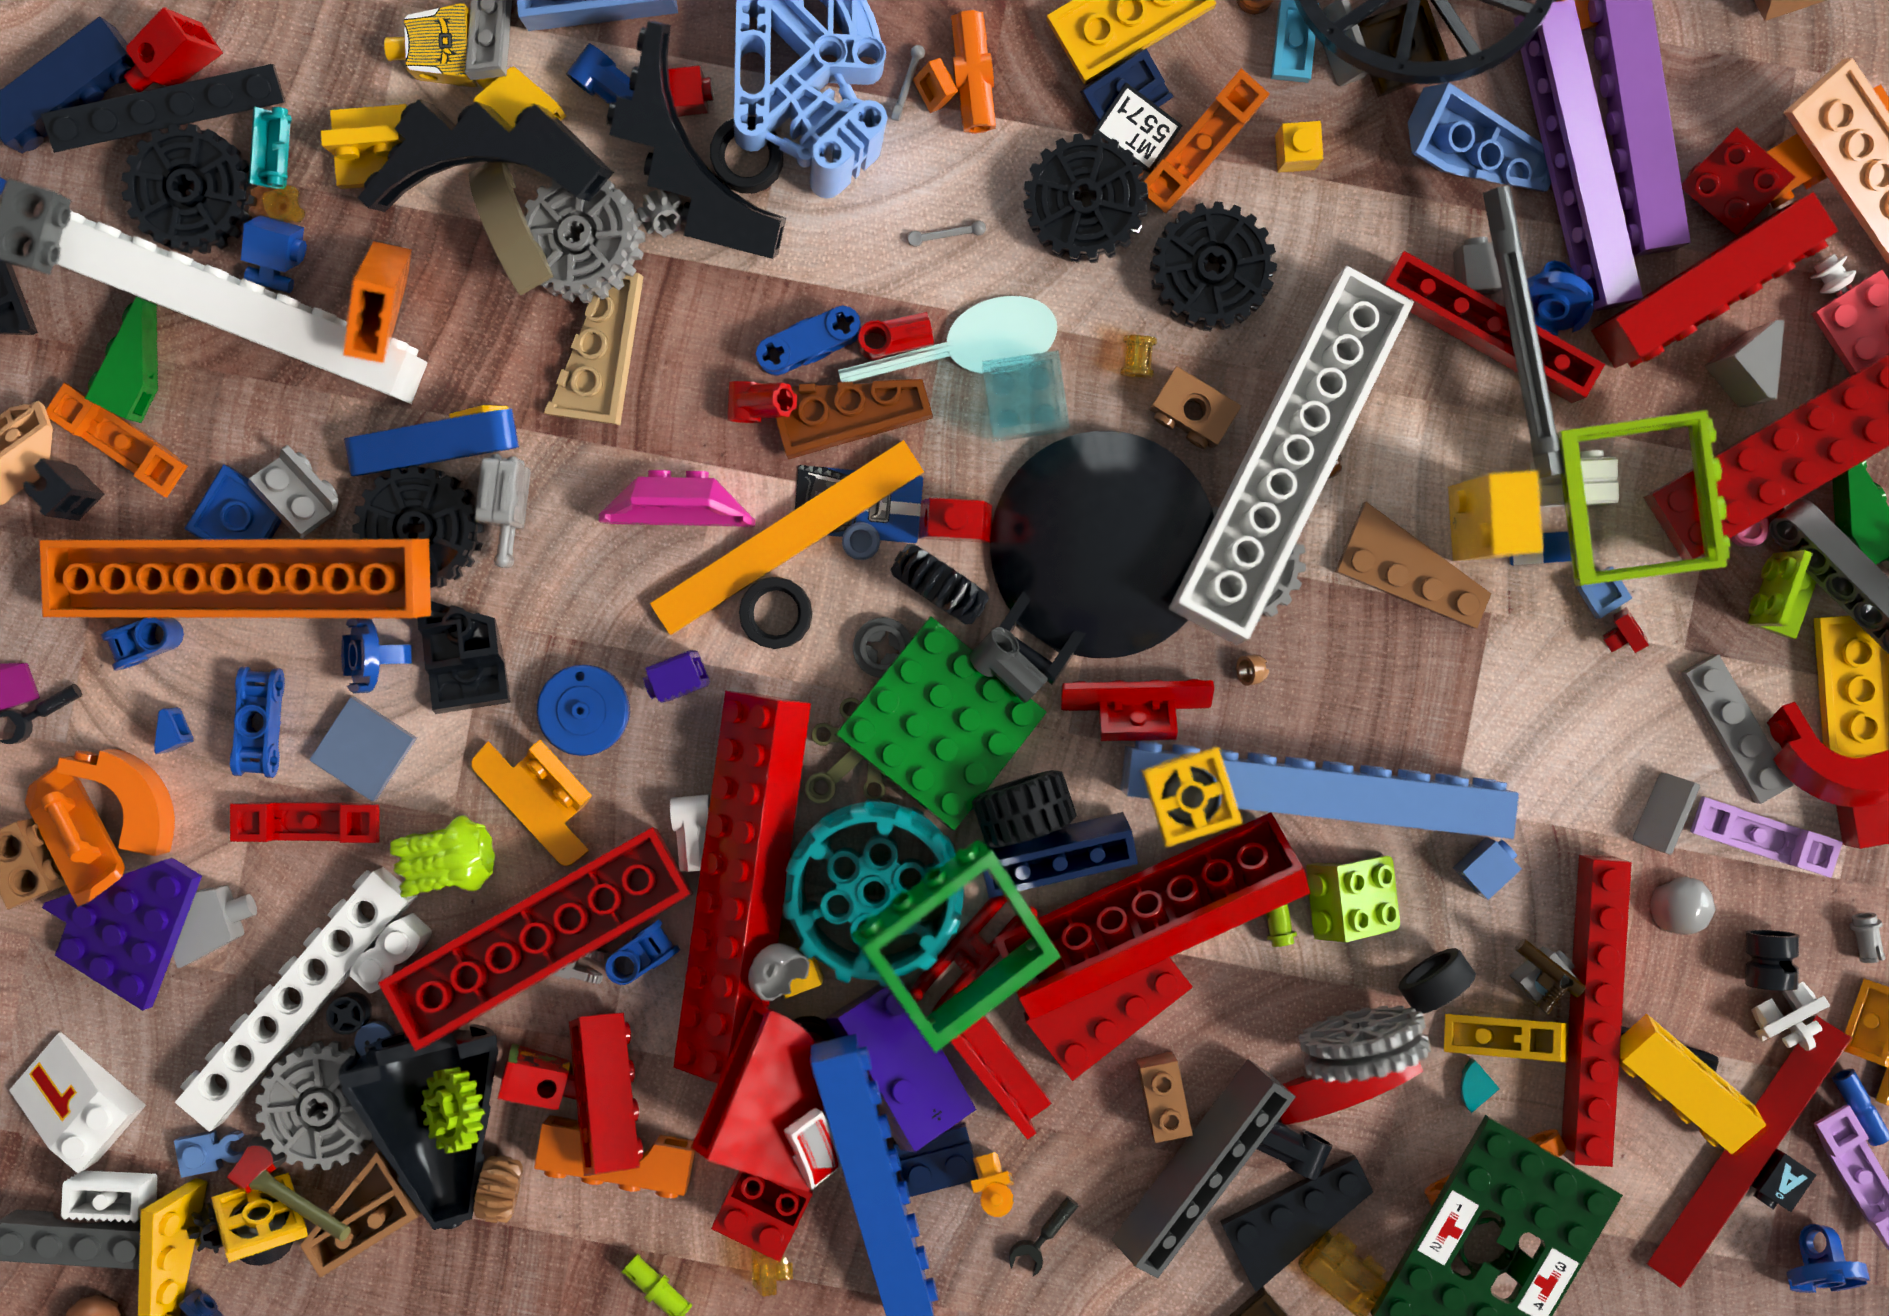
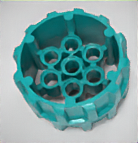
M867 799L864 802L840 809L835 808L826 813L802 838L786 868V894L782 907L784 917L790 919L801 943L799 950L807 959H811L814 956L818 961L834 970L836 980L849 983L851 978L878 980L880 985L885 987V983L860 947L858 952L855 953L839 946L824 934L815 920L824 916L826 920L834 924L849 921L852 924L850 928L852 934L858 929V924L869 916L877 915L891 904L895 896L915 887L906 886L900 880V873L904 869H917L922 876L921 881H923L924 876L930 870L943 866L955 857L954 845L949 836L944 835L932 821L924 816L923 811L916 807L908 808L890 802H882L881 799ZM878 822L877 830L880 833L872 836L867 841L862 854H859L852 848L843 847L834 850L830 846V835L836 831L858 823ZM893 825L906 829L926 843L935 854L933 863L924 865L920 860L914 858L900 861L898 859V845L889 836ZM877 843L888 845L892 851L891 858L886 862L875 861L870 854L872 846ZM810 857L817 860L823 857L828 860V876L837 884L826 891L821 905L816 901L807 903L805 875ZM840 857H849L854 861L856 870L851 875L843 876L836 871L835 861ZM877 881L885 887L886 893L881 899L872 900L864 892L865 885L869 882ZM964 886L946 899L945 907L936 924L931 920L923 923L919 919L900 934L908 935L916 932L921 936V941L904 951L883 956L897 977L904 976L918 968L927 970L936 963L939 952L945 947L952 934H956L961 922ZM834 895H842L847 898L850 907L844 913H835L829 907V898Z

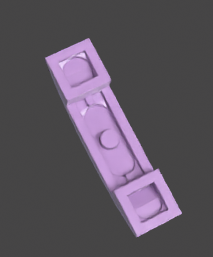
M1701 796L1690 833L1832 878L1843 844L1842 841L1781 823Z
M1846 1104L1814 1122L1824 1150L1843 1185L1868 1224L1889 1251V1179L1866 1142L1869 1137L1850 1105Z

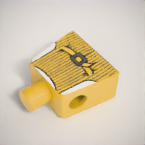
M465 3L405 16V36L385 37L384 49L387 60H406L407 71L420 81L477 87V81L470 80L465 74L470 10Z

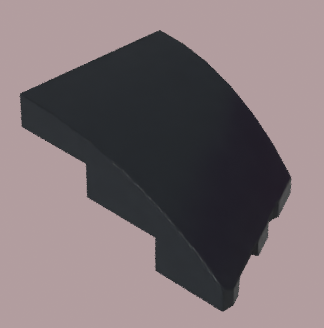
M431 601V616L419 617L417 622L418 630L422 634L425 670L429 674L432 711L435 714L511 703L503 649L495 618L480 613L473 614L466 612L463 608L453 605L449 607Z

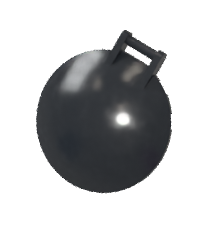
M1091 431L1068 436L1043 448L1032 456L1009 481L996 507L990 534V557L994 578L1002 598L1010 609L999 627L1007 629L1012 633L1018 624L1059 653L1055 660L1051 662L1016 638L1020 647L1019 652L1048 678V683L1051 685L1055 683L1073 655L1088 658H1117L1136 654L1165 641L1188 621V619L1169 610V607L1214 519L1208 497L1192 471L1169 450L1141 436L1118 431Z

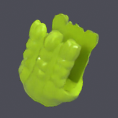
M466 815L457 816L445 829L435 830L427 834L412 833L390 842V854L401 857V861L394 864V872L399 876L405 877V880L399 886L401 890L400 896L404 898L421 892L428 893L433 889L440 890L444 887L452 886L468 891L480 890L484 882L493 874L495 853L492 848V837L484 825L471 821Z

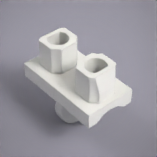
M1801 982L1797 990L1784 991L1782 993L1794 1012L1783 1016L1772 998L1751 1009L1760 1027L1755 1034L1761 1042L1790 1028L1792 1033L1782 1038L1785 1046L1790 1048L1799 1043L1803 1049L1810 1051L1816 1047L1813 1035L1821 1032L1822 1027L1816 1020L1808 1025H1805L1802 1021L1828 1008L1830 1004L1824 996L1817 999L1808 986Z

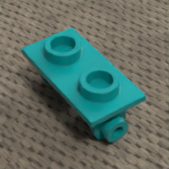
M253 107L249 184L286 191L290 124L292 121L291 115H288V109L272 107L271 111Z

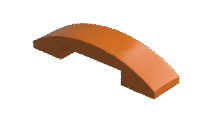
M1241 68L1168 156L1145 179L1144 182L1147 183L1148 198L1167 214L1239 133L1270 93Z
M63 383L46 409L49 419L71 434L82 437L133 472L135 478L167 498L188 466L166 447L124 418L85 399L86 394L67 383Z

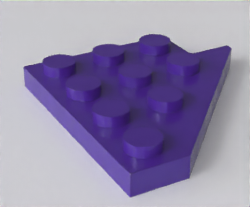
M169 858L123 874L117 882L90 902L77 907L71 893L43 903V909L66 922L55 956L143 1011L153 1007L202 875L176 859Z

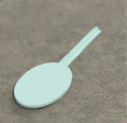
M1022 296L992 298L978 303L962 313L951 326L947 342L838 370L841 382H854L946 357H951L963 369L978 374L997 375L1017 371L1034 363L1048 351L1057 334V321L1053 312L1045 304L1035 299Z

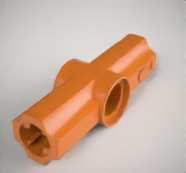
M975 10L960 11L958 14L951 15V25L955 57H953L954 80L960 96L963 131L972 134L985 133L996 129L992 95L994 75L991 53L987 51L985 19L983 12Z

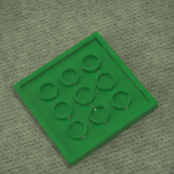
M931 616L835 733V736L949 829L955 831L973 808L972 801L988 789L1047 712L1032 699L1026 703L1021 701L996 676L987 677L978 672L970 660L972 649Z

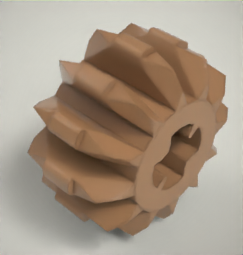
M501 1155L500 1157L489 1156L485 1160L480 1173L473 1207L476 1218L485 1219L486 1222L497 1223V1221L507 1223L512 1218L522 1181L523 1167L521 1161L512 1160L511 1157Z

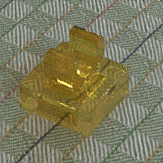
M751 1249L753 1287L762 1297L777 1295L776 1281L793 1279L792 1262L787 1263V1257H782L781 1261L778 1262Z

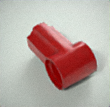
M927 312L882 322L871 320L861 327L858 334L860 354L870 361L882 359L888 355L934 346L933 331ZM870 333H879L884 337L886 343L879 349H872L866 345L864 339Z
M749 381L729 382L728 421L761 423V418L789 417L792 410L797 407V395L792 391L790 384H762Z

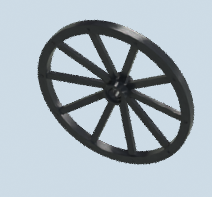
M1317 0L1294 1L1303 20L1316 38L1336 56L1355 68L1391 81L1411 84H1439L1479 75L1509 59L1535 35L1544 22L1554 0H1536L1535 4L1523 0H1478L1525 17L1502 40L1482 51L1448 0H1430L1467 55L1458 59L1438 62L1408 61L1420 0H1408L1396 58L1370 50L1344 34L1391 0H1367L1335 23L1330 21Z

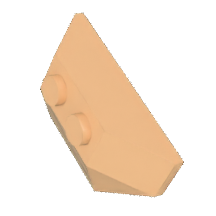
M40 401L10 407L0 414V505L5 504L11 497L23 490V483L25 481L31 483L38 481L41 476L34 465L41 458L50 460L53 428L45 406Z

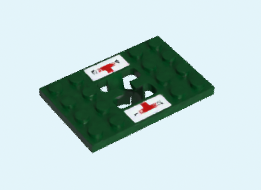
M1485 1115L1370 1313L1372 1316H1553L1623 1195ZM1494 1221L1502 1229L1496 1242L1505 1247L1504 1252L1491 1262L1477 1264L1468 1261L1464 1255L1463 1244L1473 1226ZM1525 1233H1531L1541 1240L1540 1246L1533 1258L1519 1247V1239ZM1456 1255L1471 1271L1470 1274L1463 1276L1451 1269ZM1506 1272L1517 1282V1285L1508 1298H1500L1491 1292V1288L1497 1277Z

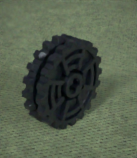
M178 124L169 125L167 133L156 129L151 132V141L147 143L140 140L136 144L139 153L137 156L129 155L126 160L131 166L130 172L122 173L121 181L128 184V190L122 192V197L124 201L131 203L132 207L127 212L131 219L140 221L138 228L144 234H150L154 241L171 249H180L181 252L192 254L195 249H198L202 254L211 253V246L213 245L223 249L228 246L227 238L232 235L238 239L243 234L240 229L241 224L253 218L248 213L249 207L257 205V198L251 195V189L257 187V185L248 183L249 176L247 172H249L250 163L245 159H241V151L236 146L231 145L214 131L208 128L205 131L200 130V127L194 124H188L186 130H182ZM191 183L194 184V190H191L189 187ZM186 189H189L191 193L189 196L186 195Z
M1082 133L1074 134L1073 141L1069 143L1061 138L1056 141L1057 148L1054 151L1045 148L1040 153L1043 160L1040 165L1033 163L1029 169L1033 180L1025 181L1024 191H1026V195L1030 198L1023 201L1026 214L1032 215L1028 219L1029 225L1033 233L1040 232L1037 236L1039 242L1044 247L1052 245L1053 254L1059 258L1066 253L1069 254L1071 262L1079 263L1082 257H1088L1090 264L1098 263L1099 255L1105 254L1110 259L1116 256L1115 248L1122 246L1126 249L1131 244L1130 234H1139L1142 229V221L1139 217L1147 216L1148 211L1147 202L1143 201V199L1148 197L1147 183L1140 182L1144 179V171L1141 164L1133 165L1135 162L1133 159L1134 154L1129 149L1121 152L1119 141L1113 138L1108 143L1102 142L1101 134L1093 133L1090 140L1084 139ZM1089 191L1090 196L1096 197V200L1091 199V205L1083 207L1081 201H1076L1077 197L1082 198L1081 192Z
M1214 202L1212 208L1206 209L1204 203L1195 205L1191 214L1184 209L1178 213V218L1175 220L1176 224L1169 221L1164 227V231L1161 234L1163 238L1158 237L1153 249L1156 256L1152 257L1150 271L1155 272L1156 275L1153 276L1151 285L1152 289H1160L1161 294L1157 300L1161 306L1168 304L1172 308L1169 315L1174 320L1179 316L1185 318V326L1189 328L1199 323L1202 324L1203 331H1211L1216 324H1219L1221 329L1225 330L1231 327L1234 319L1241 324L1251 315L1250 310L1256 312L1265 301L1263 296H1267L1274 284L1269 278H1272L1273 273L1277 271V263L1271 262L1270 259L1276 250L1274 244H1267L1265 241L1269 232L1266 227L1258 229L1255 226L1257 217L1252 213L1247 217L1242 216L1241 207L1233 205L1230 210L1224 209L1223 202ZM1207 260L1211 264L1216 262L1220 264L1221 267L1217 273L1214 270L1209 272L1205 270L1208 263Z
M409 466L408 470L396 468L390 470L391 478H384L383 476L374 480L376 488L373 491L365 489L362 493V497L365 499L364 505L356 506L354 513L360 517L359 523L352 525V532L359 534L360 539H429L430 588H441L447 586V579L458 580L463 576L461 568L465 566L472 567L475 560L471 555L473 551H481L483 544L477 540V535L484 532V524L477 523L475 519L476 506L470 502L474 497L473 493L469 489L459 488L461 481L456 477L445 476L444 471L432 468L426 469L419 466ZM424 524V532H413V525Z

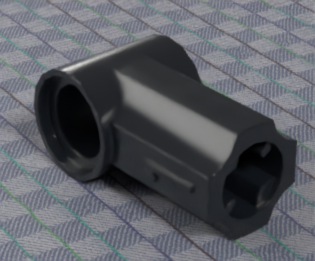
M1277 1121L1257 1147V1150L1285 1162L1286 1166L1296 1173L1311 1180H1317L1333 1145L1316 1134L1306 1130L1299 1132Z

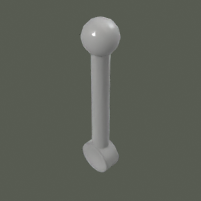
M921 45L913 46L910 51L912 59L891 119L900 120L918 62L925 56V49Z
M975 221L971 226L921 234L919 231H912L908 235V241L911 246L918 247L923 241L969 233L982 235L986 231V225L982 221Z

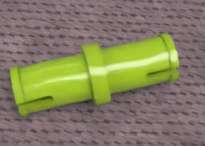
M638 1253L621 1271L623 1275L628 1277L646 1294L644 1299L648 1303L653 1301L668 1316H685L693 1306L691 1302L689 1303L668 1283L670 1279L665 1274L661 1277Z

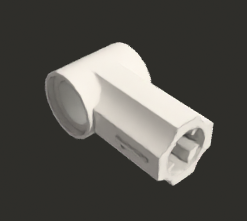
M709 794L673 797L670 799V817L672 829L676 831L680 871L692 872L701 870L710 805Z

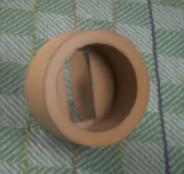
M1254 654L1241 656L1236 664V672L1240 682L1245 686L1263 682L1269 674V669H1266L1265 665L1267 663L1266 659L1261 655Z

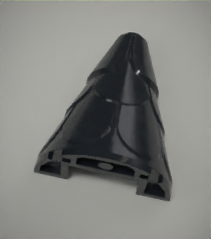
M472 1024L469 1026L470 1030L457 1029L417 1051L414 1050L406 1033L400 1032L365 1046V1055L358 1059L356 1056H350L341 1065L338 1072L343 1094L372 1134L374 1143L396 1171L397 1181L433 1230L456 1228L463 1221L472 1219L477 1185L485 1157L482 1148L491 1109L489 1102L499 1051L496 1034L491 1029L482 1025ZM460 1067L461 1072H469V1081L476 1080V1094H482V1099L478 1104L479 1108H482L485 1113L481 1116L480 1120L484 1127L483 1130L476 1131L479 1141L471 1143V1149L447 1154L444 1148H436L437 1138L429 1139L428 1137L430 1132L428 1130L429 1125L423 1124L427 1114L421 1110V1105H423L425 1100L422 1091L429 1089L426 1080L427 1078L434 1077V1071Z

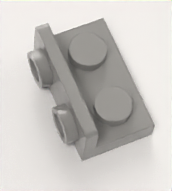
M288 445L280 450L278 459L251 476L248 480V485L298 539H302L336 515L339 501L334 487L326 480L321 481L312 471V466L308 459L300 452L295 453Z

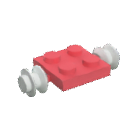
M1833 254L1814 266L1816 273L1810 278H1821L1824 283L1820 290L1821 294L1836 292L1837 297L1812 312L1811 315L1849 374L1852 375L1889 353V279L1883 270H1879L1852 287L1851 284H1848L1853 281L1856 270L1846 271L1843 263L1847 256L1838 259Z

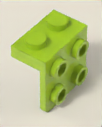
M1382 855L1345 864L1317 862L1306 865L1315 940L1346 943L1395 931L1400 927L1392 857Z

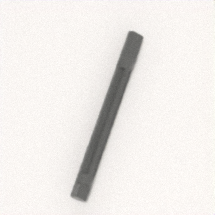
M1497 187L1484 192L1483 197L1531 438L1530 444L1535 470L1538 471L1539 479L1564 474L1565 470L1537 334L1511 187Z

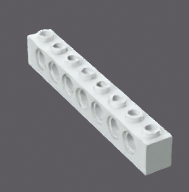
M384 867L372 873L366 870L353 884L352 888L356 891L349 900L341 899L328 913L327 916L331 918V921L322 930L318 927L307 937L303 943L307 949L299 958L296 956L291 957L279 970L278 973L282 978L274 987L269 984L255 998L254 1002L258 1006L250 1015L244 1013L230 1027L229 1031L233 1035L225 1044L220 1041L206 1055L205 1060L209 1063L201 1072L195 1070L182 1083L180 1088L184 1092L175 1103L209 1132L224 1123L349 977L350 970L356 959L362 953L375 946L380 933L389 924L399 919L417 898V895L406 898L401 897L399 886L402 882ZM363 901H368L373 905L375 909L373 919H368L363 915L361 911ZM338 930H343L349 935L350 945L348 948L339 944L337 940ZM314 958L324 963V976L318 975L313 970L312 963ZM290 987L295 988L300 993V1004H295L289 999L288 990ZM265 1016L274 1020L276 1024L275 1033L265 1028ZM240 1045H244L250 1050L251 1061L242 1058L239 1051ZM216 1074H220L225 1078L227 1083L226 1089H222L216 1084Z

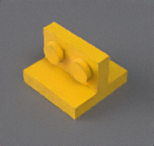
M406 104L330 110L332 130H322L321 141L322 147L334 155L337 187L340 189L362 188L370 175L380 171L388 161L387 157L390 150L405 140L394 128L401 121L400 117L403 110L407 107Z

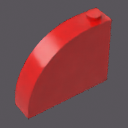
M752 1002L691 1148L708 1161L809 1192L810 1188L807 1186L793 1159L796 1153L784 1130L814 1108L823 1112L827 1122L828 1119L811 1065V1045L817 1043L800 1025L761 1003Z

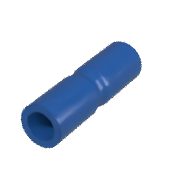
M1845 1069L1836 1073L1832 1079L1846 1104L1850 1105L1869 1137L1867 1140L1871 1146H1878L1888 1142L1889 1130L1876 1107L1871 1104V1099L1855 1070Z

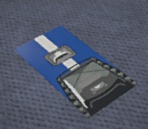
M800 465L798 467L795 510L856 470ZM918 476L827 536L843 537L845 530L850 525L864 522L872 525L878 531L882 541L917 543L923 477Z

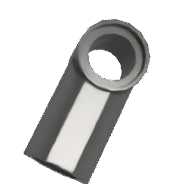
M996 627L971 651V663L982 675L987 677L996 676L1021 701L1026 703L1045 684L1048 678L1019 652V643L1011 632L1002 627Z

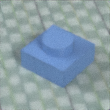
M1610 566V567H1606V568L1603 569L1602 571H1604V570H1611V569H1614V568H1613V566ZM1622 580L1576 586L1596 619H1601L1632 599Z

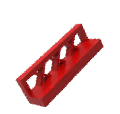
M984 1015L950 1042L1028 1140L1036 1134L1031 1119L1052 1103L1044 1090Z

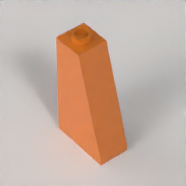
M373 241L353 281L343 351L344 356L384 364L407 286L412 249Z

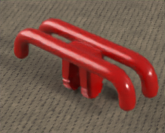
M1004 895L990 898L937 956L936 963L918 977L909 990L915 1002H920L923 999L924 994L954 961L964 972L939 999L932 1009V1012H934L936 1008L980 977L1000 955L995 939L989 944L978 933L1008 902ZM1028 906L1035 918H1037L1038 912L1036 908ZM1017 915L1009 921L997 936L1023 925Z

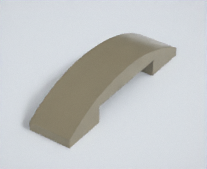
M487 162L469 173V183L478 214L488 238L517 293L523 295L553 278L554 276L542 247L534 240L513 189L516 188L507 163Z

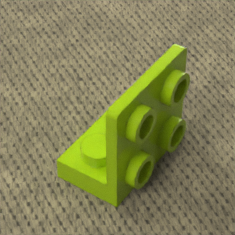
M1799 550L1773 553L1772 557L1767 559L1761 572L1763 582L1760 591L1754 595L1749 605V614H1751L1748 622L1749 625L1789 639H1797L1816 585V581L1806 572L1812 556L1811 552Z

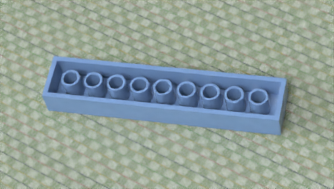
M1135 741V747L1125 746L1120 790L1129 797L1150 799L1141 770L1159 765L1167 759H1174L1183 754L1200 752V749L1195 748V746L1173 744L1172 751L1162 750V744L1152 741ZM1219 749L1238 809L1514 839L1519 793L1507 790L1506 782L1473 777V783L1468 784V778L1436 773L1435 780H1431V774L1406 769H1398L1397 776L1392 775V770L1370 765H1360V772L1353 771L1354 766L1333 761H1323L1322 767H1315V761L1287 756L1285 757V763H1277V757L1248 752L1247 759L1238 758L1239 753L1232 750Z

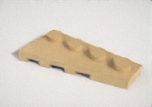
M635 273L633 277L626 275L622 279L625 286L620 290L614 287L609 289V297L603 300L598 295L592 297V301L588 303L584 313L586 319L581 331L575 335L571 345L573 350L566 368L561 370L557 379V390L552 402L548 401L544 414L620 426L644 276L639 273Z

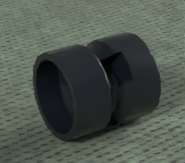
M1776 930L1747 931L1746 953L1752 956V960L1745 964V985L1764 990H1797L1799 987V967L1793 964V959L1799 956V935Z

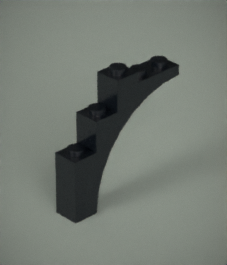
M647 21L646 28L642 27L640 29L637 40V51H641L639 67H634L630 76L629 89L634 91L633 97L627 95L617 96L616 102H611L608 109L607 125H611L610 136L654 147V152L648 153L644 166V175L649 176L647 186L691 197V202H685L681 215V224L686 225L684 236L771 259L775 258L779 254L786 217L759 208L733 192L710 171L692 147L678 118L670 89L668 47L671 25L657 21Z
M418 99L403 110L400 117L401 121L394 128L405 140L390 150L387 157L388 161L380 171L368 177L364 183L365 189L358 196V199L370 209L386 212L406 191L429 176L455 166L485 161L515 163L530 167L555 180L576 198L590 202L614 172L549 109L535 103L519 113L515 120L516 126L512 128L492 107L477 101L462 110L457 119L458 123L455 125L434 104Z

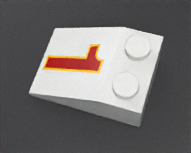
M62 1032L53 1038L9 1090L47 1147L78 1174L98 1162L146 1106V1104Z

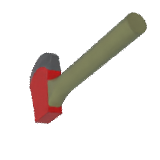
M262 1136L253 1137L241 1159L227 1176L230 1183L247 1194L252 1190L269 1194L340 1241H344L350 1234L351 1228L272 1177L270 1173L286 1161V1154L281 1152L275 1155L271 1151L274 1145L271 1139L263 1140Z

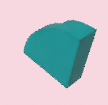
M1471 1058L1462 1071L1460 1095L1463 1104L1472 1113L1500 1088L1475 1059Z

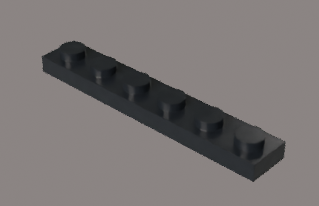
M269 64L42 113L41 117L53 152L56 153L144 134L156 129L162 130L169 128V125L172 124L185 125L253 110V107L262 108L285 103L286 101L275 65Z

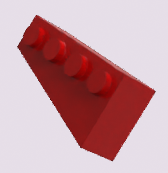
M1169 957L1033 1020H1030L1027 1012H1024V1017L1029 1027L1069 1078L1074 1081L1187 993L1193 986Z

